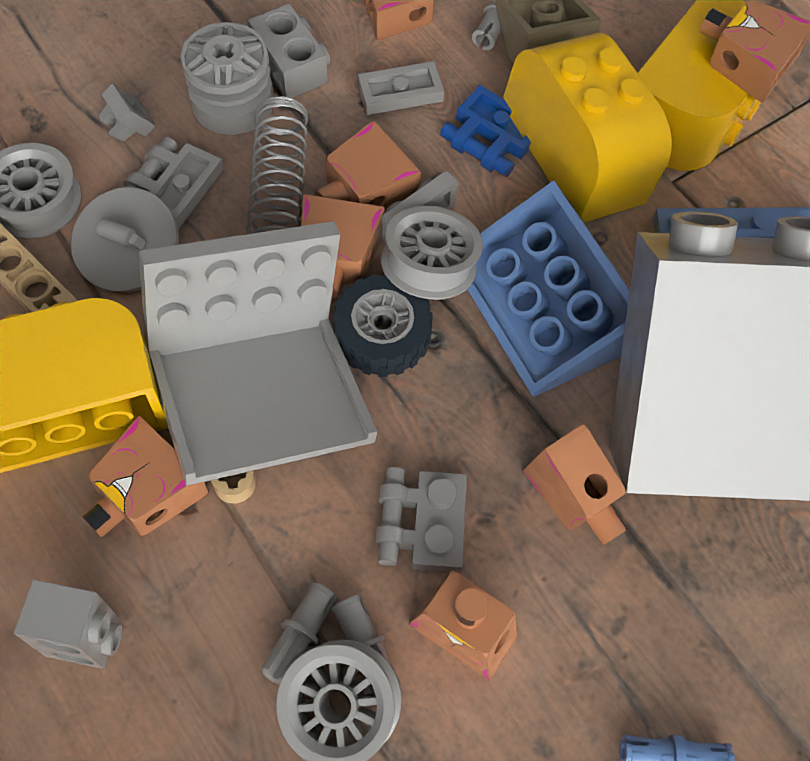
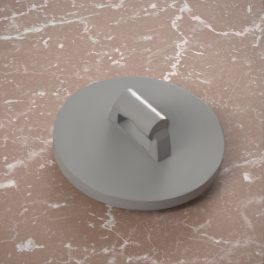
M134 187L113 189L93 199L80 213L71 237L72 256L80 273L98 288L113 293L136 292L142 290L139 250L178 245V226L168 206L153 193Z

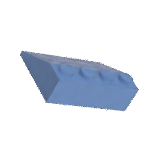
M553 180L480 233L483 241V250L476 263L477 272L475 280L467 289L529 392L534 397L621 357L630 289Z

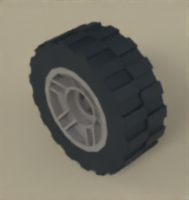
M378 274L370 275L369 278L365 279L360 278L354 281L351 287L347 286L342 291L341 298H338L335 303L333 327L348 365L354 369L362 370L364 374H376L379 377H387L389 374L399 375L404 373V370L409 367L412 369L416 366L418 360L425 356L431 339L433 316L432 312H430L431 305L429 300L400 290L391 283L387 276H378ZM377 323H382L387 329H378Z

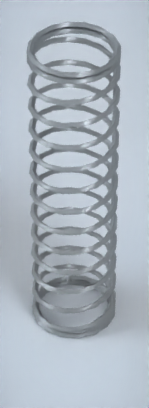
M284 96L271 97L258 104L255 111L256 128L254 131L255 141L252 146L254 154L251 159L253 167L250 172L252 180L249 186L251 194L248 199L247 234L266 232L265 230L289 228L279 225L259 228L254 223L257 218L282 224L297 221L298 227L301 226L299 218L302 216V207L300 205L303 201V193L301 191L305 186L302 178L305 174L303 164L306 160L304 151L307 147L305 137L307 135L308 112L301 103L292 98ZM285 106L300 111L304 119L301 122L292 117L274 116L262 120L260 116L272 107ZM285 119L294 121L299 125L290 129H279L269 126L266 122ZM260 127L265 129L267 132L263 133ZM303 129V135L301 136L298 132ZM270 133L277 135L293 134L299 139L291 142H282L271 139L266 135ZM264 137L273 143L262 146L259 140ZM302 141L303 146L300 149L299 147L293 144H297ZM282 145L292 147L298 150V152L289 155L277 154L266 148ZM264 150L273 156L261 159L258 153ZM299 154H301L302 156L301 162L294 158H291L294 156H298ZM285 159L295 162L297 165L277 167L265 161ZM263 163L273 169L261 173L257 167ZM298 167L301 168V173H300V175H298V174H296V173H294V172H292V171H289V170L297 169ZM280 172L293 175L296 178L277 180L267 177L265 174ZM262 176L275 183L260 186L256 180ZM298 180L300 181L299 189L287 184L296 182ZM281 186L295 191L291 193H275L265 188ZM262 190L265 193L282 197H267L260 200L256 193ZM297 193L300 197L298 203L289 198H285L287 196H292ZM280 200L294 205L286 207L274 206L265 203V201ZM260 203L276 210H288L298 207L299 213L297 217L283 211H267L260 214L255 207ZM252 211L256 214L253 218L251 216ZM265 215H286L293 219L275 220L265 217ZM251 225L255 228L252 232L250 230Z

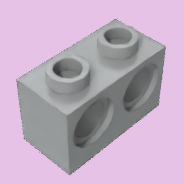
M290 3L247 20L248 27L255 30L266 43L271 72L270 77L284 97L293 98L328 83L327 65H330L329 53L322 42L317 43L312 36L310 26L305 17H299Z
M33 580L13 634L45 657L104 669L108 656H114L119 648L123 628L119 624L120 618L96 592Z

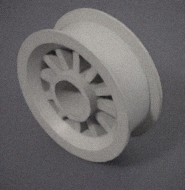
M22 143L1 150L0 223L14 237L22 239L45 237L61 230L70 223L79 210L82 194L79 183L73 176L72 166L67 157L56 148L41 143Z
M437 206L411 207L397 213L389 221L385 231L386 245L382 252L381 265L391 283L410 295L433 300L452 298L465 292L475 280L477 272L476 263L483 250L482 237L475 225L457 212Z
M354 640L329 641L301 655L284 674L276 701L278 723L287 743L306 761H367L389 739L398 723L402 703L401 689L392 666L377 650ZM329 664L330 675L323 665ZM342 664L349 665L345 677H343ZM358 671L367 677L359 684L355 681ZM311 675L314 677L318 684L309 681ZM371 684L375 694L364 695L363 689ZM331 690H340L348 696L351 703L349 715H340L333 711L329 704ZM304 693L315 699L304 701ZM377 705V712L364 706ZM314 711L315 717L309 721L306 712ZM361 721L372 726L369 732ZM318 723L324 726L321 734L314 728ZM334 729H336L337 741L330 739ZM349 730L356 740L350 741Z

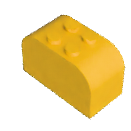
M696 0L638 72V75L662 107L670 126L672 148L667 168L692 171L711 163L725 144L732 147L744 127L741 121H750L761 104L760 101L711 67L709 61L717 41L699 32L705 17L712 8L734 18L746 3L743 0Z
M594 33L523 50L517 55L503 99L512 111L510 118L523 138L526 135L531 141L529 150L550 183L553 180L556 182L584 223L646 204L668 165L672 148L671 131L662 107L615 41L607 34Z
M90 298L75 302H60L52 305L50 308L26 314H10L0 320V473L115 443L139 416L155 431L168 429L146 341L136 318L125 306L109 299Z

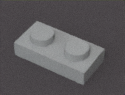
M434 61L357 74L358 88L366 115L443 102L444 89Z
M446 170L435 179L424 181L415 193L402 202L397 201L390 205L385 214L382 215V241L386 244L385 231L389 221L397 213L416 206H437L449 210L453 208L456 202L458 180Z

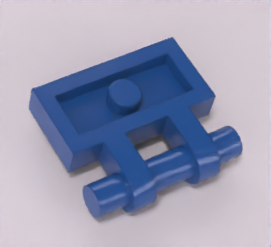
M481 85L457 109L456 120L463 125L457 128L447 122L440 131V136L451 142V148L461 154L467 152L481 161V167L489 172L495 170L505 177L511 174L515 163L504 157V155L509 152L521 160L529 152L531 143L527 135L524 138L521 136L510 118L512 111L506 101ZM480 134L493 142V144L488 147L475 139V136Z

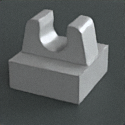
M113 83L101 94L107 105L100 113L99 119L101 122L113 127L108 132L110 136L123 142L136 132L146 137L156 127V124L140 100Z

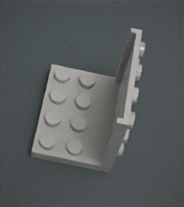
M334 221L139 250L144 337L161 404L186 486L375 443L377 436L376 427L328 319L340 241V232Z

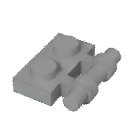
M165 137L158 146L153 145L145 154V163L137 172H131L123 184L125 187L149 191L160 198L173 213L179 229L224 170L221 158L188 143L183 146L178 154H175L174 152L178 148L177 143L173 139ZM159 172H163L157 181L153 180Z
M397 467L387 468L385 484L381 485L379 489L378 501L383 505L381 526L376 528L375 544L379 546L378 563L384 566H395L398 564L399 549L413 550L412 569L455 571L461 573L467 475L419 471L418 489L404 486L405 470ZM402 508L416 509L415 530H404L401 528Z

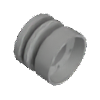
M230 22L209 24L195 31L184 42L180 54L194 117L203 127L218 134L237 135L254 130L256 128L255 111L258 104L265 99L274 97L270 78L269 56L264 39L255 30L243 24ZM273 107L266 110L260 116L262 120L267 119L271 115Z

